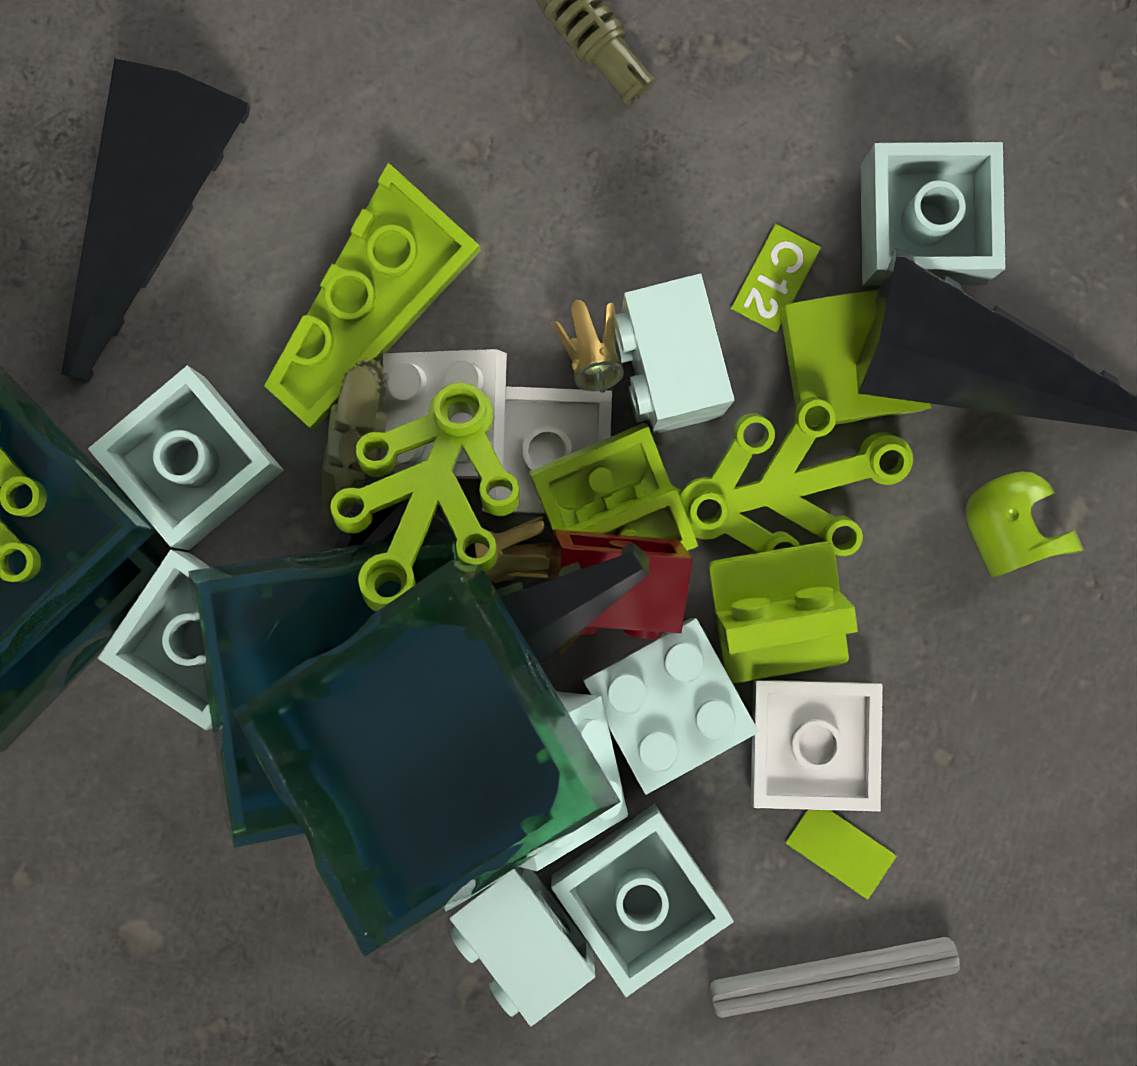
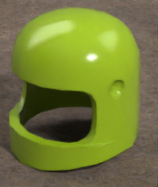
M1020 471L997 477L979 487L967 501L965 507L966 524L990 578L1003 575L1051 556L1075 554L1084 550L1075 530L1049 538L1044 537L1037 529L1031 514V507L1038 500L1055 492L1050 483L1036 473Z

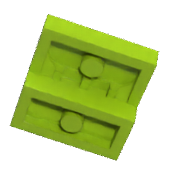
M879 290L806 300L779 307L795 407L805 398L819 397L830 403L836 412L835 425L853 423L865 418L917 413L931 408L930 403L858 394L856 363L876 316L875 299ZM814 406L807 411L805 415L807 427H817L824 421L825 411L823 407Z
M645 423L528 472L553 532L554 529L674 539L680 540L687 551L698 547L678 491L670 483L649 426Z

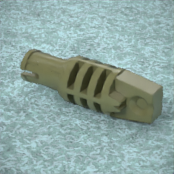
M536 0L544 16L549 22L554 24V29L558 34L565 38V43L569 48L576 52V57L580 62L586 63L588 66L595 64L621 97V101L625 106L635 102V95L638 99L641 98L655 84V77L650 75L623 40L626 35L624 25L613 16V11L602 0Z

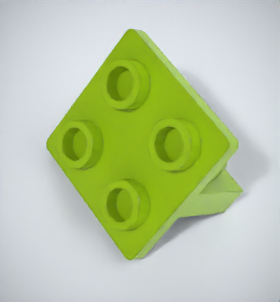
M824 541L714 560L708 564L722 664L732 684L842 665L848 662L849 654L846 634L858 632L856 612L853 604L840 592L835 549L830 542Z

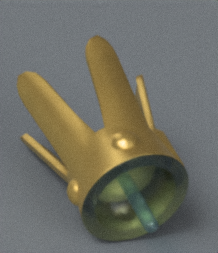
M575 300L572 303L571 312L577 338H571L570 340L559 322L554 321L552 325L573 361L572 368L574 370L576 386L585 391H600L604 393L606 389L616 385L624 375L623 367L616 353L614 303H609L605 308L604 333L602 343H600L585 303L581 300Z
M546 515L502 533L494 534V532L489 531L496 541L497 560L490 570L481 573L485 583L513 580L515 576L548 578V571L540 570L549 568L552 543L542 542L515 545L540 534L544 530V524L548 521ZM475 543L476 557L471 558L483 557L488 552V547L481 543Z

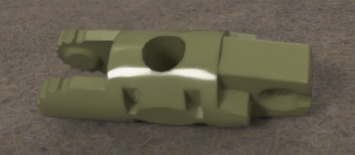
M364 358L362 362L358 361L356 366L349 369V373L346 372L344 374L345 379L342 380L344 386L340 389L338 404L332 405L328 439L322 463V514L333 518L330 504L337 492L345 488L360 489L366 480V473L361 470L356 455V445L360 438L370 432L385 433L387 414L382 411L386 390L384 383L387 382L385 376L387 373L384 372L385 366H381L380 361L376 362L374 358L370 360ZM381 448L370 450L366 458L372 461L380 460ZM355 503L346 505L340 514L346 517Z

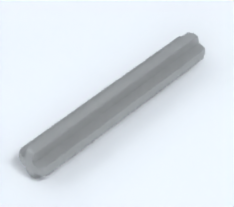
M941 937L718 979L710 984V993L717 1016L724 1018L952 975L960 970V962L954 941L947 937Z

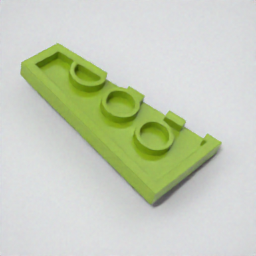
M389 163L377 181L379 186L366 209L362 208L350 230L351 236L335 265L331 264L320 284L321 290L307 315L302 316L264 385L313 431L331 413L332 405L338 404L340 389L344 386L342 382L345 379L344 374L346 372L349 373V369L356 366L358 361L362 362L364 358L368 360L374 358L378 362L383 357V353H386L481 251L478 243Z

